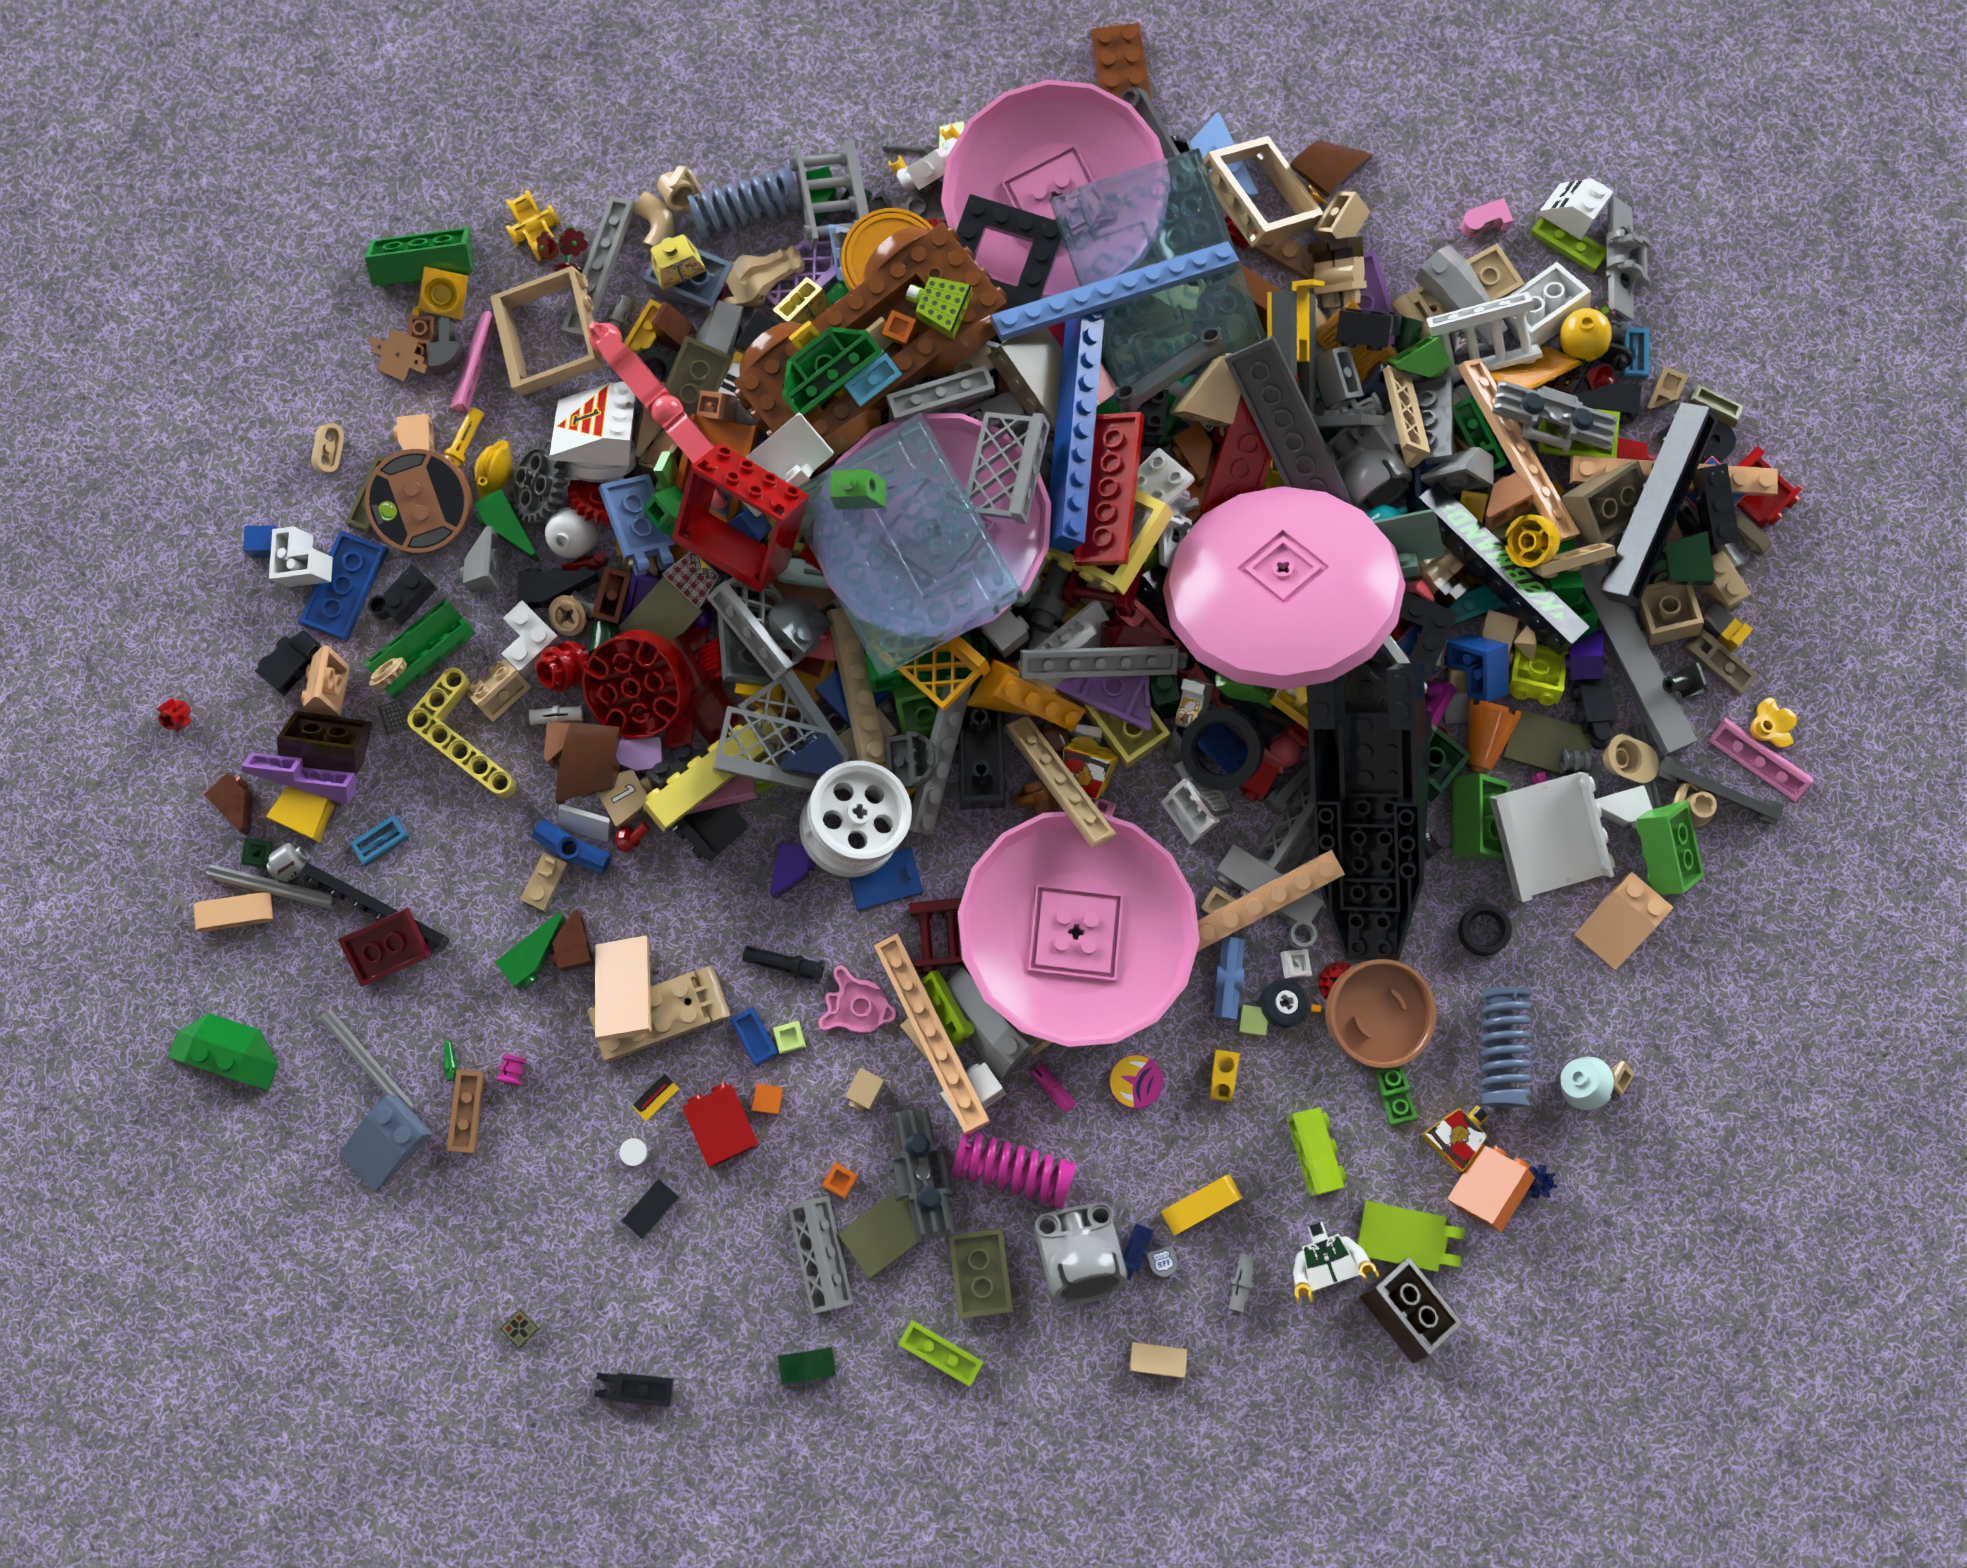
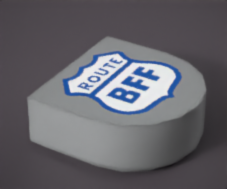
M1173 1245L1146 1254L1151 1270L1158 1276H1169L1177 1268V1258Z

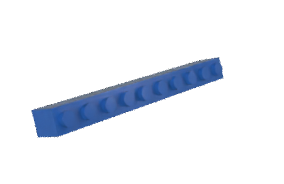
M1105 309L1065 322L1049 499L1051 501L1049 547L1065 553L1085 543Z

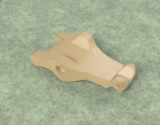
M790 245V248L787 250L779 249L777 252L764 257L739 256L733 262L734 266L726 279L733 297H727L723 302L742 306L743 308L748 306L756 308L764 304L768 292L776 283L794 272L801 273L804 271L805 263L799 251Z

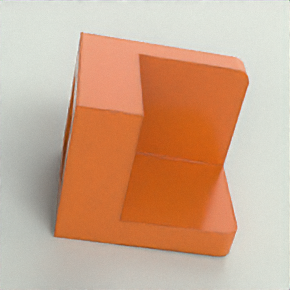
M892 310L881 333L882 337L902 345V348H905L916 337L918 332L917 321L914 318Z

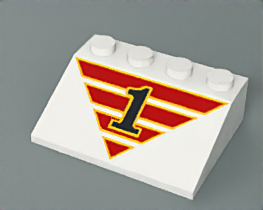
M610 382L559 399L549 460L629 467L635 414V394L624 382Z

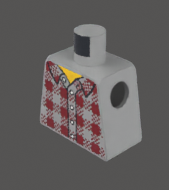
M690 551L662 575L699 609L709 602L706 597L722 581L724 571Z

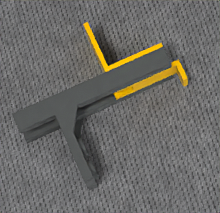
M1315 279L1292 281V290L1267 292V338L1275 336L1292 374L1299 376L1297 385L1318 429L1386 426V416L1376 415V410L1347 409V411L1340 412V410H1325L1316 404V295L1310 294L1309 288L1325 287V281ZM1272 459L1273 471H1278V469H1277V467H1276V465H1275V463H1274V461H1273V459Z

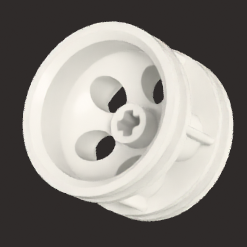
M848 761L834 766L819 779L801 812L799 832L805 851L819 867L834 875L861 877L875 872L889 860L908 832L912 816L909 795L901 781L892 772L876 763ZM845 789L851 794V799L840 801L835 797L834 791ZM865 793L873 797L878 804L870 803L866 799ZM854 812H858V817H862V818H861V819H857V814H853V813H854ZM835 814L840 817L841 826L837 829H830L825 826L823 817ZM876 818H882L887 822L889 826L888 833H880L875 829L874 820ZM854 832L860 833L865 841L864 848H852L848 842V836Z

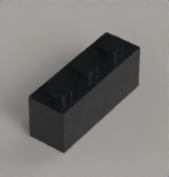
M1727 463L1697 469L1693 477V486L1701 533L1708 531L1710 547L1739 542L1740 537Z

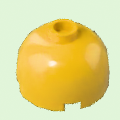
M1583 308L1572 312L1565 318L1560 329V346L1563 352L1575 359H1586L1585 361H1592L1601 357L1608 350L1612 339V329L1608 318L1600 311L1591 308Z
M1538 515L1520 516L1511 522L1506 531L1505 537H1508V545L1505 546L1509 558L1518 566L1534 568L1541 564H1546L1554 558L1559 550V532L1554 523L1546 517Z

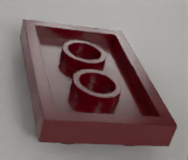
M408 907L338 939L361 987L432 956Z

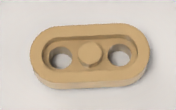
M335 423L324 424L316 431L311 462L314 469L322 474L335 471L340 463L344 433ZM325 434L329 435V441L326 439ZM321 457L325 460V465H323Z

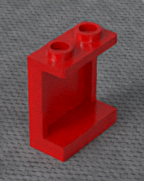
M1759 446L1752 450L1737 465L1772 468L1761 458L1765 451ZM1778 474L1777 495L1774 497L1746 495L1736 506L1758 527L1763 529L1768 523L1773 526L1783 516L1780 511L1785 506L1790 509L1800 499L1797 494L1803 487L1799 485L1797 488H1793Z
M726 1082L711 1089L713 1093L702 1097V1094H698L687 1099L688 1104L682 1106L709 1168H713L760 1146L738 1098L735 1086L732 1084L727 1086Z

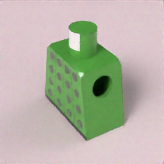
M867 469L831 471L830 498L836 510L886 508V481Z

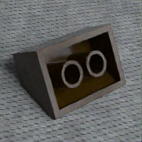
M295 711L277 736L278 755L303 758V767L350 772L357 775L365 760L372 722Z
M1410 1257L1404 1259L1382 1276L1360 1296V1299L1412 1364L1431 1355L1463 1324Z

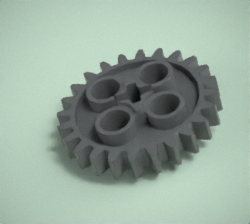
M532 441L531 446H525V453H519L521 460L514 462L517 468L511 471L514 479L509 481L513 485V488L509 491V494H513L510 503L515 504L513 511L517 512V518H521L523 522L540 525V523L545 524L546 520L551 518L552 512L558 513L557 504H563L561 495H566L567 493L563 488L564 485L569 483V481L565 480V476L569 471L564 470L568 462L549 460L552 442Z

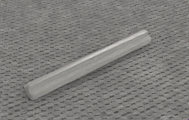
M209 865L206 872V877L211 880L263 893H271V895L331 909L335 902V896L330 893L216 865Z
M330 1009L325 1011L320 1016V1020L386 1096L397 1095L412 1111L414 1104L335 1013Z

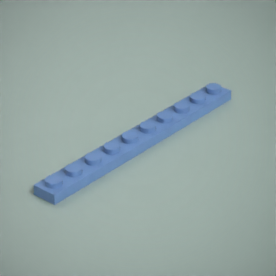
M1223 242L992 314L990 322L1000 341L1008 340L1238 267L1239 259L1229 242Z

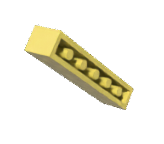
M769 706L767 710V715L778 717L774 710ZM761 708L755 711L757 713L763 714V710ZM765 722L763 733L767 736L774 732L770 723ZM738 724L733 728V730L736 733L739 730L746 727L748 724L744 726ZM788 727L783 729V738H785L790 731ZM750 728L737 735L745 749L758 742ZM775 734L768 739L777 740L778 736ZM732 738L725 743L722 754L734 757L742 752L736 740ZM719 740L707 749L710 753L703 758L697 756L687 764L688 770L682 774L676 772L667 779L668 785L662 790L656 788L645 797L647 801L643 808L663 832L736 776L712 770ZM761 744L748 751L753 761H756L766 753ZM745 754L738 757L748 760Z

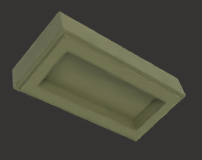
M1698 384L1689 400V404L1710 407L1719 421L1733 428L1738 423L1744 408L1743 405Z

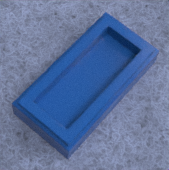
M753 1006L729 1019L755 1067L779 1054Z

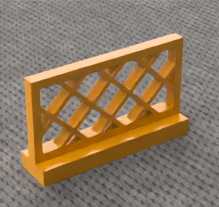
M884 629L870 643L881 656L943 711L980 675L985 677L991 671L987 660L958 634L951 637H933V646L919 647V637H914V648L901 649V637L904 636H899ZM887 638H896V649L884 650L880 645ZM949 651L951 653V663H937V652ZM933 652L932 664L919 665V653ZM914 654V665L902 666L900 664V655ZM967 667L972 671L965 679L955 680L956 668ZM951 668V680L937 681V669ZM932 670V681L920 682L918 680V671ZM951 686V693L941 701L937 697V687Z

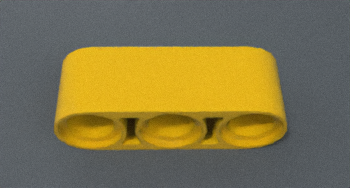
M1227 1174L1160 1212L1173 1236L1243 1197L1231 1175Z

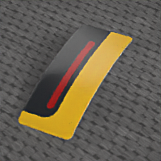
M664 1074L632 1107L647 1122L680 1088Z

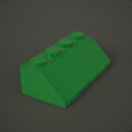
M470 227L371 240L365 255L371 285L387 288L400 282L415 284L422 280L424 266L468 276L469 273H472L474 267Z

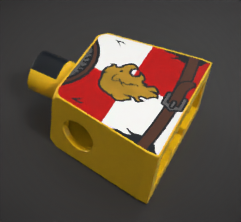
M1076 743L1069 744L1063 751V763L1090 798L1098 799L1101 797L1108 786L1119 756Z
M1476 1106L1468 1115L1459 1108L1424 1131L1420 1136L1459 1173L1467 1167L1487 1138L1486 1133L1479 1126L1489 1116L1479 1106Z

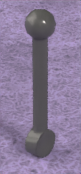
M884 143L882 146V150L886 153L890 151H903L927 155L934 151L931 145H927L925 148L891 146L890 143Z

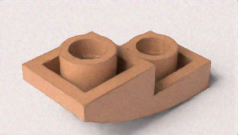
M409 315L408 335L419 339L415 354L424 357L423 364L428 366V342H434L436 317Z

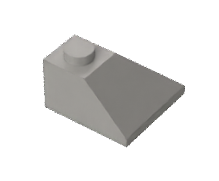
M1472 447L1466 452L1454 455L1453 461L1441 463L1420 475V480L1429 486L1434 485L1438 481L1451 495L1461 494L1464 489L1473 491L1493 486V456L1480 447Z
M492 526L485 527L465 557L464 567L460 568V582L464 584L468 591H499L502 541Z

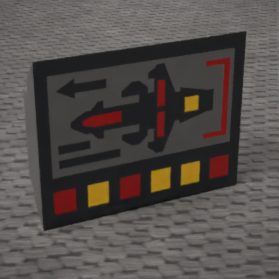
M1577 358V360L1582 362L1581 365L1544 383L1543 386L1574 395L1594 360L1585 361L1586 359Z

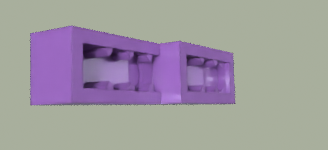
M251 752L241 766L244 773L347 805L357 791L355 773L303 767V758Z

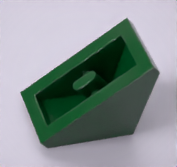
M832 1347L777 1356L781 1384L836 1375Z

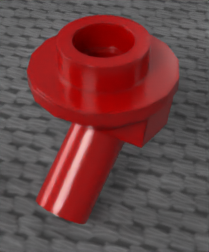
M645 822L640 824L635 830L629 826H621L615 835L618 849L623 852H629L634 847H638L640 839L650 831V827Z

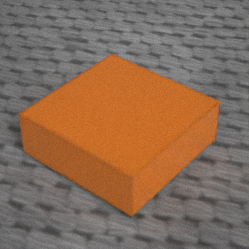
M756 1083L752 1111L779 1115L784 1088Z
M835 1162L822 1187L846 1200L859 1175Z

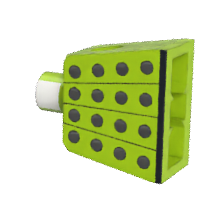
M930 277L925 289L911 284L905 299L918 304L916 316L920 321L954 340L973 294L972 285Z

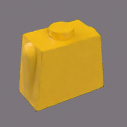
M286 786L266 817L320 843L328 820L334 811L335 803L330 799Z

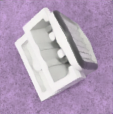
M1190 778L1180 781L1168 792L1169 795L1161 801L1190 845L1200 840L1221 819L1231 813V809L1220 790L1209 789Z

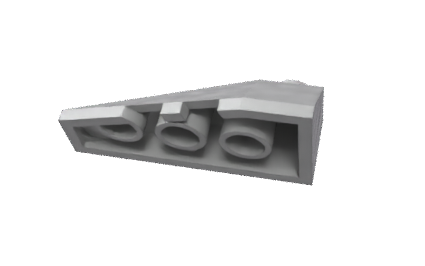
M1450 245L1437 250L1420 267L1415 281L1450 312L1491 302L1490 297L1469 262ZM1502 319L1500 324L1503 335L1508 328ZM1483 323L1475 327V334L1491 347L1493 339L1490 324Z
M718 300L694 339L732 355L743 307Z
M962 966L946 984L965 1019L971 1022L975 1028V1032L970 1037L982 1061L1002 1081L1032 1050L1038 1041L1032 1035L1021 1032L987 1004L969 971Z

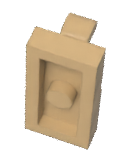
M543 852L520 901L546 912L568 863Z

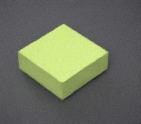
M1242 1005L1239 1032L1266 1036L1268 1021L1263 1015L1261 1007Z
M799 1021L773 1028L780 1055L806 1047Z

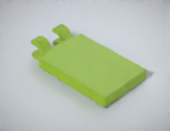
M1365 1200L1357 1244L1363 1248L1368 1258L1399 1264L1407 1257H1410L1419 1269L1438 1272L1439 1264L1460 1268L1461 1256L1446 1254L1448 1238L1464 1240L1466 1229L1447 1226V1217Z

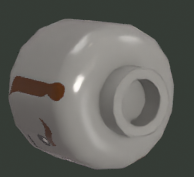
M292 843L284 844L270 853L267 869L275 880L290 882L303 874L301 871L309 859L308 853L302 846L297 847Z

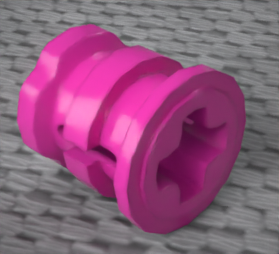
M503 1054L502 1059H504V1063L499 1068L501 1075L497 1076L495 1080L521 1086L522 1082L519 1081V1076L523 1075L522 1065L526 1063V1059Z

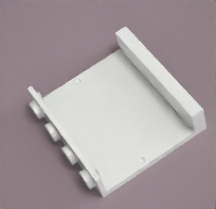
M1577 772L1489 797L1515 900L1526 902L1533 900L1532 895L1603 875L1614 877L1613 869L1615 868V862L1612 855L1608 853L1606 845L1609 841L1608 835L1600 822L1602 810L1599 803L1595 802L1593 792H1595L1596 787L1593 778L1589 777L1588 773Z

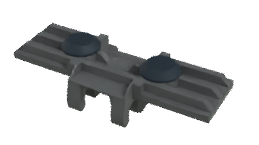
M928 1107L891 1113L899 1158L891 1160L888 1165L890 1172H895L898 1190L894 1192L896 1201H902L908 1197L917 1242L954 1236L955 1232L947 1198L957 1195L956 1189L952 1188L945 1155L947 1147H937ZM935 1156L941 1184L940 1189L934 1188L928 1161L929 1157Z

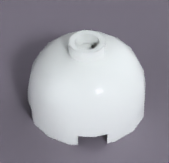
M570 506L560 508L558 513H553L546 523L545 537L550 549L558 556L567 559H577L589 553L597 544L599 531H596L593 519L586 522L585 515H577V510L571 509Z

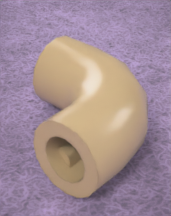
M645 191L637 200L634 210L637 215L646 219L651 225L648 235L642 242L643 247L651 253L650 249L661 244L665 236L674 238L675 219L670 208L664 202Z

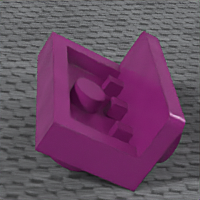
M1427 683L1425 711H1432V724L1435 726L1457 691L1452 683Z

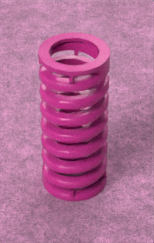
M974 1132L968 1135L963 1133L951 1176L965 1178L970 1165L969 1180L971 1182H977L984 1170L983 1184L986 1187H990L998 1174L997 1189L999 1191H1005L1012 1178L1011 1193L1015 1196L1021 1193L1027 1180L1025 1197L1028 1200H1032L1035 1197L1041 1184L1039 1202L1041 1204L1048 1203L1056 1186L1054 1198L1051 1197L1049 1205L1063 1210L1076 1162H1067L1064 1158L1059 1159L1052 1172L1053 1156L1046 1154L1038 1168L1039 1152L1038 1150H1032L1023 1167L1025 1147L1019 1145L1016 1147L1009 1163L1011 1143L1009 1141L1002 1143L994 1161L997 1147L996 1137L988 1139L980 1157L983 1134L978 1132L972 1139ZM968 1139L972 1140L971 1144H967Z

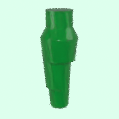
M446 1040L444 1042L443 1071L446 1074V1081H455L458 1065L452 1042Z

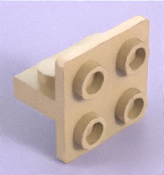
M503 659L501 662L496 661L489 667L488 673L482 679L478 678L469 685L466 695L494 722L525 694L531 686L509 662Z

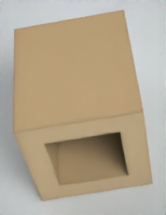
M859 1068L845 1095V1098L850 1100L848 1105L860 1112H863L864 1108L871 1111L885 1081Z

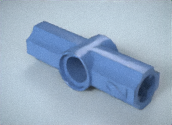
M1224 937L1221 940L1219 965L1216 967L1214 982L1216 996L1213 1018L1237 1020L1239 994L1242 992L1244 981V968H1242L1245 940Z

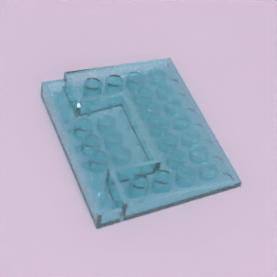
M1199 148L1082 185L1077 190L1053 197L1050 202L1080 287L1227 241L1236 254ZM1240 262L1236 268L1105 309L1102 351L1112 379L1118 388L1132 383L1200 338L1202 332L1208 328H1218L1224 336L1226 350L1221 356H1225L1226 353L1233 354L1266 339ZM1204 362L1192 371L1203 368L1206 362Z
M921 412L799 487L801 491L810 495L799 529L880 678L1000 614V609L1023 597L1020 586ZM857 469L872 471L886 481V507L836 510L830 498L831 471Z

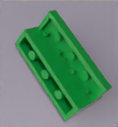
M445 598L364 662V664L373 674L382 664L392 658L404 659L407 664L404 672L398 679L384 688L395 699L476 633Z

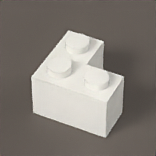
M294 526L272 529L270 580L286 587L331 582L333 557L313 549V535Z
M521 601L503 617L519 638L501 654L526 679L535 670L536 660L540 659L541 652L549 647H557L562 642Z

